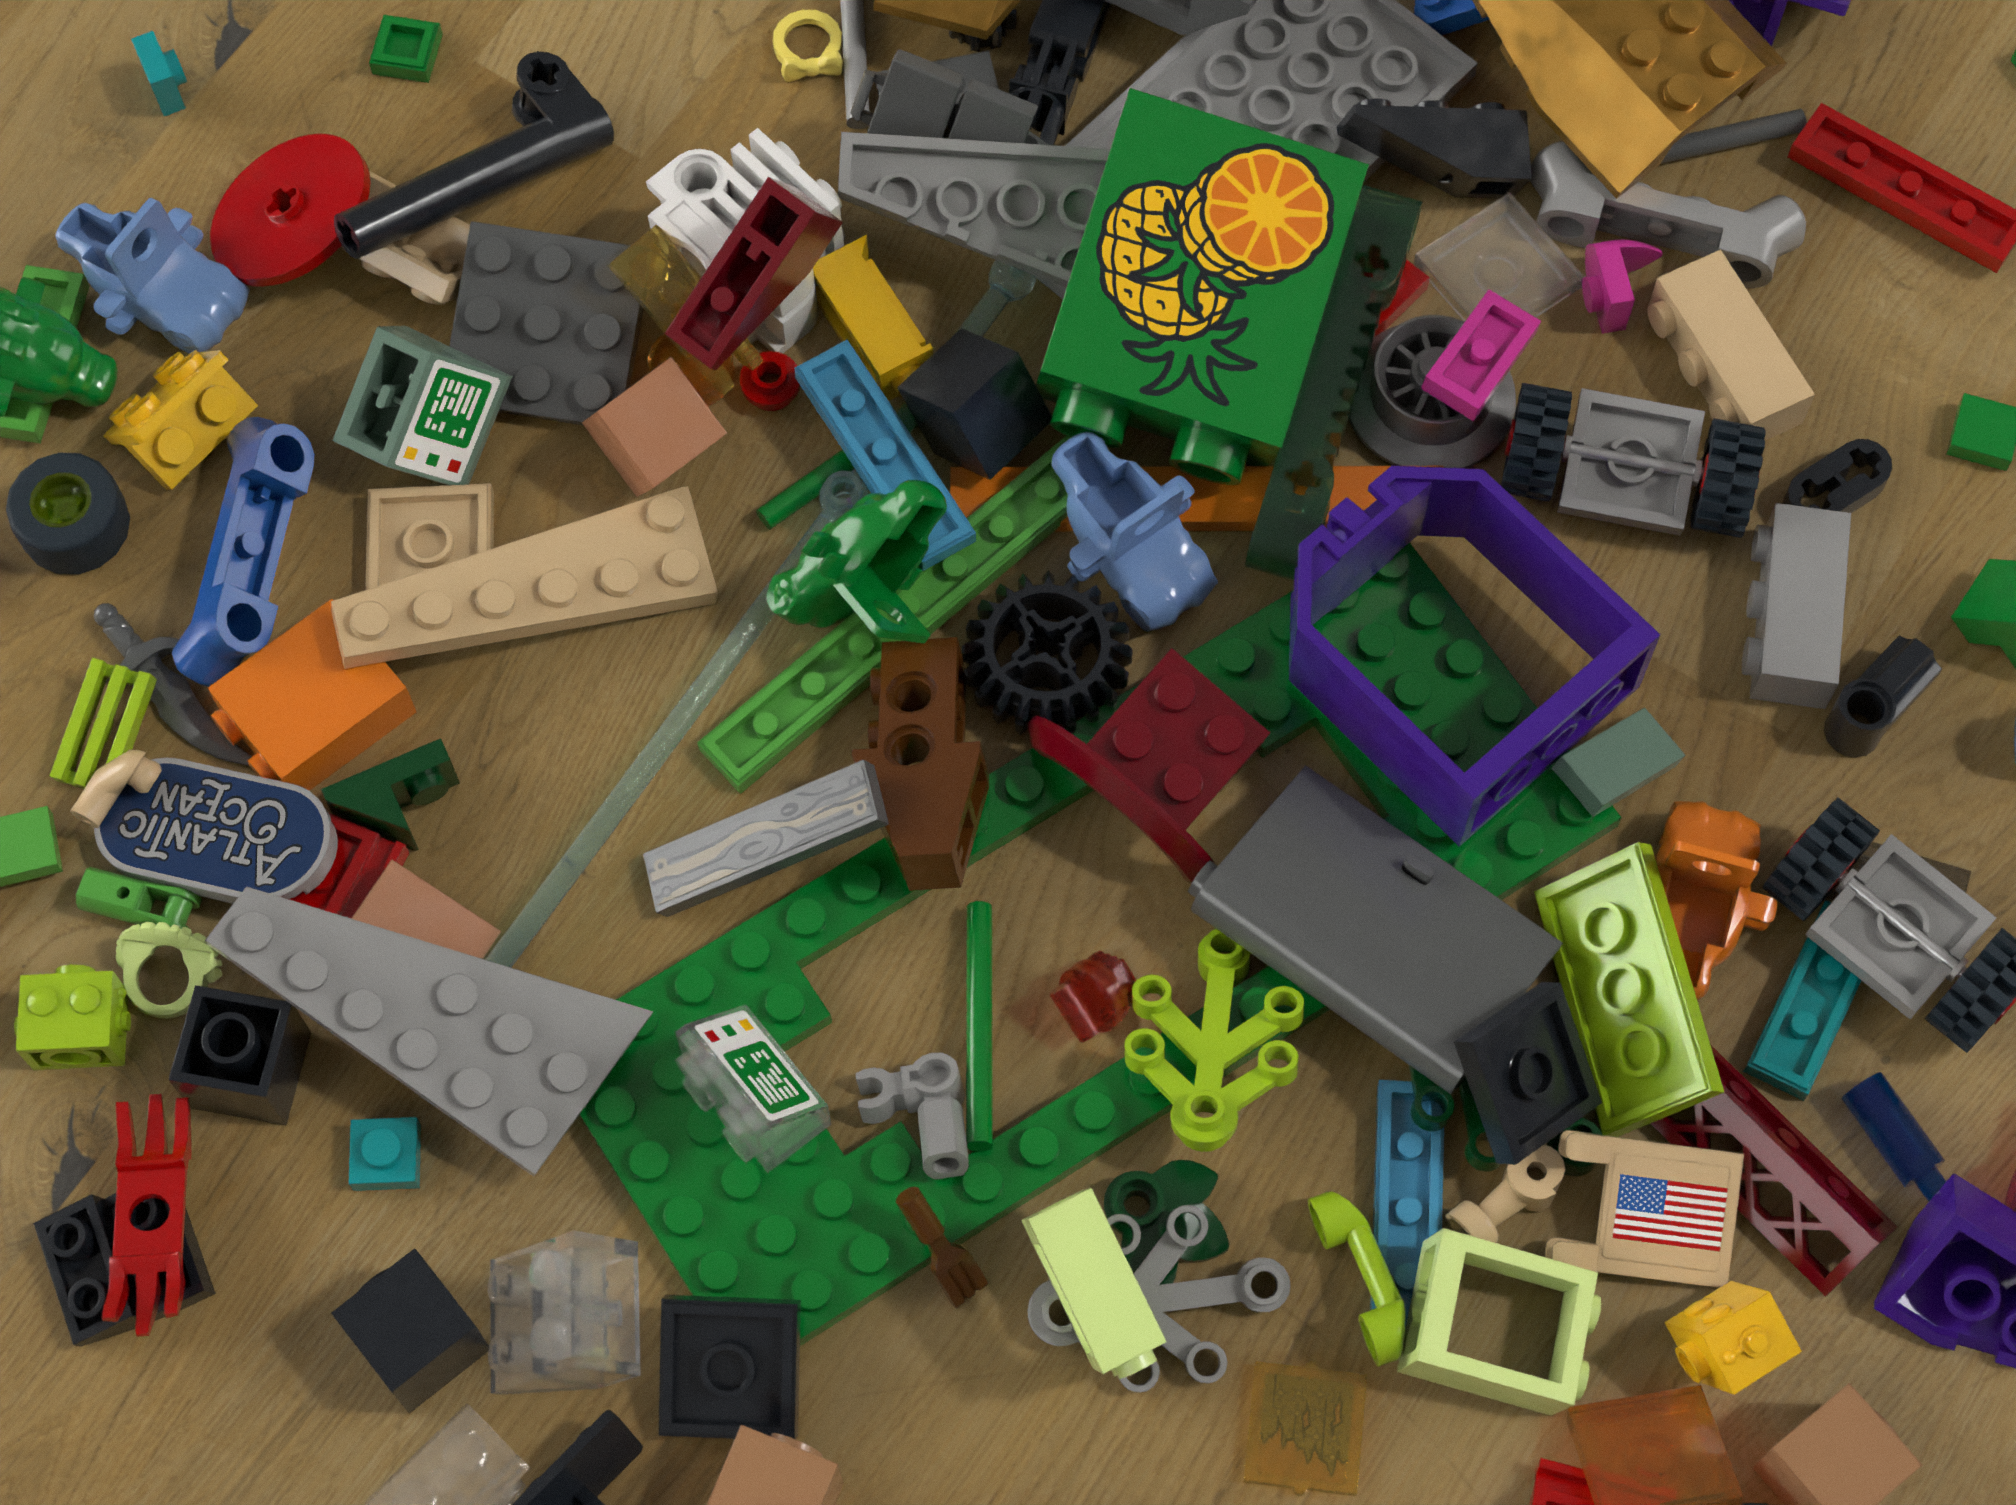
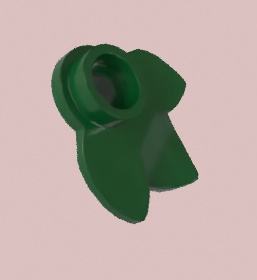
M1174 1160L1162 1166L1153 1174L1145 1171H1129L1119 1175L1109 1184L1104 1196L1106 1219L1117 1214L1128 1215L1137 1222L1141 1231V1238L1137 1248L1125 1255L1133 1274L1166 1231V1221L1169 1214L1174 1209L1184 1205L1195 1206L1205 1214L1208 1221V1231L1200 1243L1188 1246L1178 1260L1186 1263L1205 1262L1219 1257L1228 1251L1230 1243L1222 1223L1203 1203L1216 1186L1218 1180L1216 1172L1192 1160ZM1140 1196L1148 1202L1150 1208L1142 1216H1133L1126 1211L1124 1203L1130 1197ZM1182 1213L1176 1218L1174 1228L1179 1237L1191 1239L1199 1231V1222L1194 1215ZM1124 1222L1111 1224L1114 1230L1122 1234L1121 1248L1128 1246L1133 1234L1128 1224ZM1178 1261L1160 1285L1174 1283Z

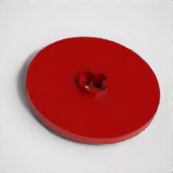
M309 134L296 137L273 147L259 156L232 182L215 211L210 230V246L215 261L229 268L231 273L244 284L255 287L283 284L303 276L318 267L342 246L334 227L335 215L369 198L371 180L365 159L350 142L331 134Z

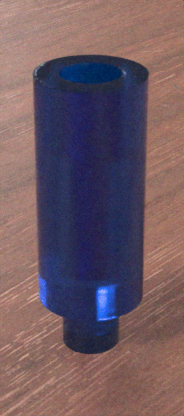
M1878 1072L1853 1087L1841 1099L1904 1188L1915 1183L1929 1202L1946 1182L1938 1170V1167L1945 1162V1159L1884 1074Z

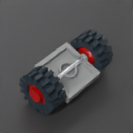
M1522 383L1515 416L1511 421L1505 450L1506 460L1501 486L1509 494L1550 502L1561 458V461L1566 462L1557 513L1680 536L1684 530L1691 487L1695 486L1696 492L1692 504L1691 528L1742 538L1746 526H1748L1750 510L1753 509L1754 496L1759 483V473L1763 462L1762 454L1765 448L1764 438L1766 431L1764 427L1715 418L1712 420V425L1709 428L1703 457H1701V460H1696L1705 411L1582 388L1578 398L1572 435H1566L1565 437L1571 409L1572 392Z
M1839 797L1836 798L1821 813L1814 824L1809 826L1785 854L1786 857L1781 860L1773 873L1768 877L1763 885V889L1804 921L1826 899L1834 887L1838 885L1835 890L1840 894L1814 922L1805 935L1909 1019L1914 1016L1945 978L1952 982L1955 977H1958V980L1924 1019L1968 1053L1993 1024L1996 1025L2016 1002V938L2001 928L1969 967H1965L1969 960L1964 956L1997 917L1892 834L1860 871L1857 872L1852 867L1871 845L1880 830Z

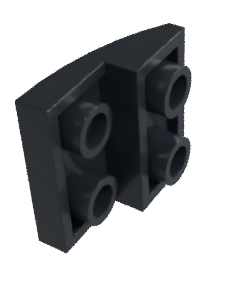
M116 1193L106 1198L91 1194L34 1223L74 1346L81 1347L135 1329L136 1274H127L130 1292L118 1322L102 1320V1312L109 1289V1257L113 1254ZM158 1198L146 1199L140 1202L132 1211L131 1224L142 1231L157 1229L167 1220L169 1205ZM186 1206L183 1245L185 1289L180 1310L216 1294ZM159 1272V1282L162 1289L155 1321L166 1317L164 1314L166 1272Z

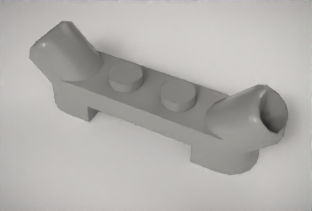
M1563 141L1555 142L1542 149L1531 163L1532 179L1530 182L1543 200L1537 217V226L1543 234L1562 243L1586 248L1588 244L1593 243L1596 230L1702 257L1721 250L1746 288H1760L1769 284L1773 279L1777 258L1799 248L1804 241L1806 233L1805 216L1798 204L1793 199L1784 195H1776L1742 212L1714 205L1701 197H1682L1654 190L1649 185L1638 182L1616 199Z

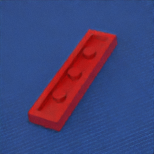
M1822 102L1791 145L1787 156L1789 159L1995 273H1998L2016 246V209Z

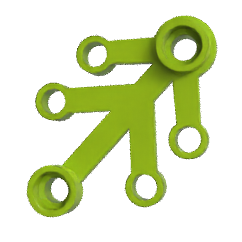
M1217 929L1212 930L1206 935L1198 946V971L1200 976L1207 982L1201 1030L1172 1002L1171 985L1162 976L1153 974L1142 976L1135 981L1132 987V1007L1134 1012L1143 1019L1151 1020L1197 1067L1195 1084L1193 1085L1165 1059L1164 1040L1155 1030L1148 1028L1134 1030L1126 1037L1124 1043L1127 1067L1137 1074L1145 1075L1173 1104L1171 1109V1126L1174 1133L1187 1147L1200 1152L1219 1149L1234 1135L1238 1126L1239 1110L1273 1087L1286 1086L1295 1080L1298 1074L1299 1057L1296 1048L1286 1041L1274 1040L1264 1044L1259 1050L1257 1067L1222 1088L1224 1069L1279 1032H1289L1298 1028L1303 1021L1304 999L1301 993L1289 986H1279L1271 989L1266 994L1262 1011L1228 1033L1234 985L1241 983L1249 973L1250 952ZM1218 951H1230L1231 953L1221 954ZM1154 993L1162 998L1157 1001H1147L1142 997L1146 994ZM1279 1005H1287L1294 1010L1289 1013H1280L1274 1010V1008ZM1147 1047L1155 1052L1148 1056H1141L1134 1051ZM1280 1059L1286 1061L1288 1065L1282 1068H1275L1270 1066L1268 1062ZM1208 1112L1214 1115L1208 1118H1201L1195 1114Z

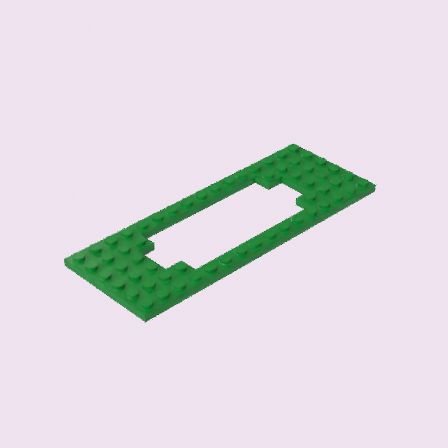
M1408 543L1395 554L1388 564L1334 610L1327 612L1313 624L1341 654L1464 773L1538 709L1411 543ZM1294 590L1183 656L1185 660L1270 732L1262 746L1257 750L1262 758L1312 727H1315L1384 820L1500 900L1510 896L1617 828L1622 818L1613 805L1592 817L1552 769L1555 765L1553 763L1459 847L1289 681L1290 597ZM1139 684L1117 696V703L1113 707L1105 704L1099 707V720L1095 723L1088 721L1085 716L1077 720V729L1075 732H1071V734L1087 744ZM1033 748L989 774V790L967 868L1094 790L1069 770L1051 759L1041 756ZM885 837L616 999L653 1011V1013L579 1115L691 1295L801 1300L800 1346L931 1264L932 1253L927 1244L921 1243L895 1202L898 1195L910 1187H918L945 1229L944 1235L950 1243L961 1245L1167 1114L1173 1106L1145 1075L1131 1071L1125 1063V1057L994 1138L993 1147L990 1150L974 1151L969 1154L968 1169L964 1175L937 1180L927 1176L923 1170L921 1150L902 1121L844 1156L812 1106L773 1121L768 1120L697 1032L695 1026L744 1010L777 1051L782 1054L832 1023L831 1014L801 969L930 891H909ZM1270 966L1233 988L1228 1033L1262 1011L1266 994L1271 989L1279 986H1289L1301 993L1304 999L1303 1021L1298 1028L1289 1032H1279L1224 1069L1223 1077L1258 1056L1259 1050L1264 1044L1274 1040L1285 1039L1330 1009ZM1279 1005L1274 1008V1010L1280 1013H1289L1294 1010L1287 1005ZM1204 1007L1188 1016L1200 1030ZM1161 1033L1160 1035L1165 1044V1059L1194 1085L1197 1067L1164 1033ZM1142 1047L1134 1052L1141 1056H1148L1155 1051L1151 1048Z

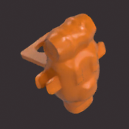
M1675 801L1670 808L1664 832L1659 841L1660 849L1655 859L1698 1001L1709 990L1711 973L1714 967L1722 964L1734 951L1743 927L1759 931L1766 930L1770 923L1774 921L1777 901L1773 897L1751 891L1752 882L1757 876L1760 863L1757 860L1761 846V824L1739 811L1720 810L1709 806L1703 801Z

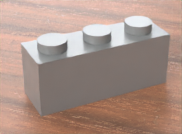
M1775 503L1767 524H1757L1752 542L1751 561L1761 562L1760 581L1752 580L1746 607V616L1756 619L1755 638L1747 637L1741 666L1742 674L1751 676L1750 699L1826 709L1839 684L1851 513Z

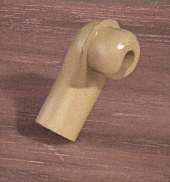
M128 750L95 771L70 810L71 814L85 824L99 828L126 784L131 785L139 793L149 792L162 771L160 764L144 757L146 754L144 751Z

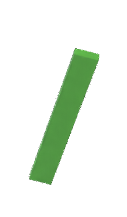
M1066 435L967 518L976 532V542L924 570L910 590L897 589L895 591L930 634L1060 527L1061 521L1068 517L1066 506L1068 494L1063 482L1053 470L1052 456L1063 443L1072 437ZM876 608L881 615H883L886 619L890 620L893 623L899 624L887 612L879 608ZM856 612L852 613L698 741L697 744L700 752L741 794L870 686L871 669L881 668L882 642L902 640L876 636Z

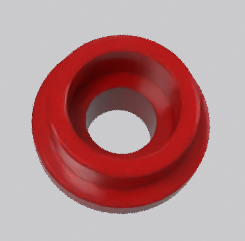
M766 351L754 355L744 364L740 373V386L744 397L751 404L765 411L783 409L795 399L800 390V384L795 378L794 370L797 364L789 356L780 352ZM766 374L780 375V378L773 383H765L759 379Z

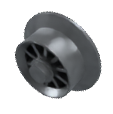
M1443 315L1414 317L1378 334L1361 349L1354 359L1346 379V412L1359 439L1371 452L1393 466L1469 468L1488 457L1497 449L1507 435L1516 406V391L1510 371L1474 421L1421 389L1425 376L1462 327L1464 321Z

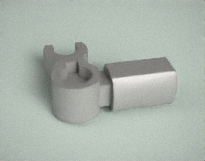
M929 1053L920 1057L913 1065L900 1067L901 1071L889 1073L884 1069L875 1067L863 1069L855 1073L861 1095L880 1093L874 1098L858 1101V1108L863 1123L875 1124L884 1122L899 1110L907 1109L908 1113L918 1112L923 1170L927 1176L937 1180L964 1175L969 1163L963 1107L961 1106L964 1101L965 1090L957 1063L950 1055Z

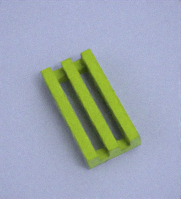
M92 658L49 776L58 782L83 789L86 787L95 773L103 747L108 741L114 724L113 719L126 684L133 686L106 764L128 750H132L157 679L150 673L131 671L128 667L117 664L113 666L103 660ZM107 679H110L78 770L74 772Z

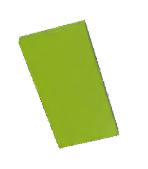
M1637 842L1534 891L1545 931L1563 942L1553 957V961L1602 1101L1595 1108L1602 1134L1619 1137L1724 1093L1651 844Z

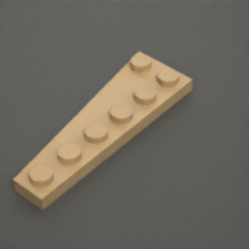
M686 486L331 601V614L343 666L346 669L716 604L718 591L690 490Z

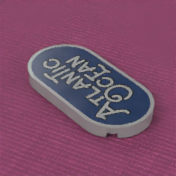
M177 758L152 759L160 764L162 771L149 792L139 793L131 785L126 784L99 828H94L99 850L124 876L184 888L198 896L232 904L246 886L286 899L296 897L302 891L307 895L320 885L329 873L338 848L337 833L334 824L331 822L330 814L324 808L321 801L309 790L287 782Z

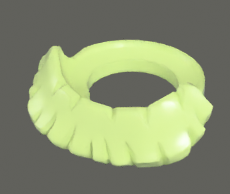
M145 922L141 926L139 924L132 925L120 934L116 942L115 958L118 966L124 971L122 977L123 985L131 1003L138 1010L149 1016L170 1019L185 1015L188 1012L195 985L208 987L209 983H213L222 977L223 972L218 968L222 966V960L217 959L219 953L206 944V937L200 933L192 934V930L187 927L180 929V926L175 924L170 927L164 922L157 924ZM164 946L175 947L181 951L182 959L189 972L187 989L173 1003L167 1005L154 1004L146 999L141 992L139 986L140 970L157 948Z

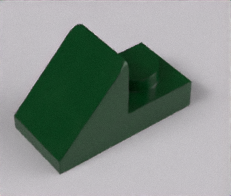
M440 738L322 788L321 791L333 815L377 832L382 838L394 843L396 841L401 842L408 849L416 851L419 848L402 808L411 804L426 805L435 802L448 792V788L460 784V781Z

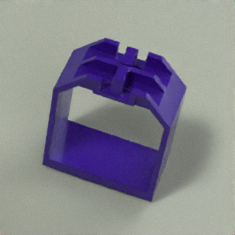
M1391 466L1368 486V492L1377 499L1374 503L1363 511L1346 497L1329 511L1327 528L1322 524L1299 543L1298 567L1295 568L1294 591L1290 597L1289 681L1460 847L1640 687L1661 634L1484 469ZM1417 536L1465 538L1593 658L1588 665L1465 773L1313 626L1327 612L1334 610L1388 564L1395 554Z

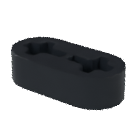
M1856 439L1848 442L1793 478L1782 504L1805 507L1801 504L1804 494L1809 498H1815L1828 490L1830 493L1826 497L1821 509L1853 513L1875 499L1883 491L1892 471V458L1888 451L1875 441ZM1853 463L1859 468L1867 464L1873 468L1870 478L1862 473L1847 482L1845 480ZM1816 504L1808 506L1810 508L1820 509V507Z

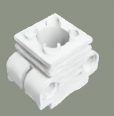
M759 128L749 134L751 152L740 142L730 149L733 167L713 151L705 149L688 150L677 156L646 181L647 188L661 202V205L648 215L650 230L657 237L658 245H660L657 260L660 278L680 297L688 299L768 177L798 188L841 220L840 209L842 208V203L836 191L825 180L818 179L815 181L798 166L800 162L797 156L784 142L777 141L774 143ZM842 225L820 258L844 246L845 233ZM813 269L736 349L739 354L757 339L770 351L784 353L810 332L816 324L819 314L815 288L817 283L814 280Z

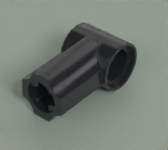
M1899 635L1857 680H1853L1843 688L1825 721L1824 734L1831 747L1844 756L1855 758L1866 756L1874 751L1888 729L1941 673L1942 668L1936 662L1934 652L1917 638L1907 639ZM1849 712L1865 716L1871 724H1863L1854 720Z

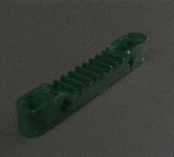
M1366 185L1361 190L1284 443L1278 452L1254 527L1245 561V567L1294 581L1295 568L1298 567L1299 543L1319 526L1325 525L1334 486L1333 468L1335 457H1338L1341 439L1345 435L1348 416L1353 409L1355 393L1359 390L1362 371L1366 367L1368 352L1373 345L1375 329L1378 328L1381 312L1391 305L1396 296L1423 204L1421 200ZM1364 273H1372L1373 277H1365ZM1298 485L1307 487L1305 495L1295 493Z

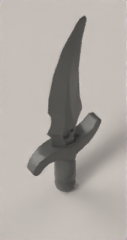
M109 603L98 605L94 610V620L99 626L103 627L105 635L124 657L120 665L128 667L131 671L150 673L157 679L150 700L157 706L159 716L178 735L200 750L218 759L249 766L247 760L252 756L235 744L233 746L227 740L195 697L185 676L174 673L162 663L161 659L172 654V650L179 639L159 637L144 642L137 633H134L132 626L123 615L118 613L114 605Z

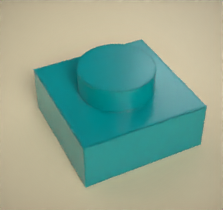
M154 31L132 38V43L163 116L165 117L186 109L177 86L188 81L175 50L171 49L162 52Z
M417 1117L351 1120L349 1185L353 1191L420 1188L421 1123Z

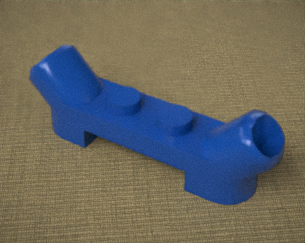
M251 417L236 424L228 436L227 446L233 459L230 476L192 621L172 650L176 668L184 676L200 685L209 687L239 666L245 656L258 652L267 645L272 634L278 605L269 602V596L294 499L307 494L314 467V451L311 442L301 430L293 425L277 424L269 419Z

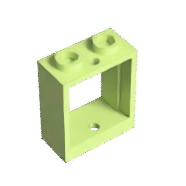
M1092 1188L1081 1190L1022 1219L1021 1222L1092 1368L1103 1374L1111 1370L1114 1376L1122 1379L1155 1363L1157 1359L1152 1349L1167 1341Z
M1442 1228L1422 1243L1405 1328L1404 1345L1397 1372L1550 1416L1575 1405V1401H1579L1582 1398L1589 1379V1363L1583 1360L1587 1335H1591L1594 1331L1601 1311V1297L1594 1294L1598 1272ZM1464 1264L1564 1292L1548 1380L1447 1351Z

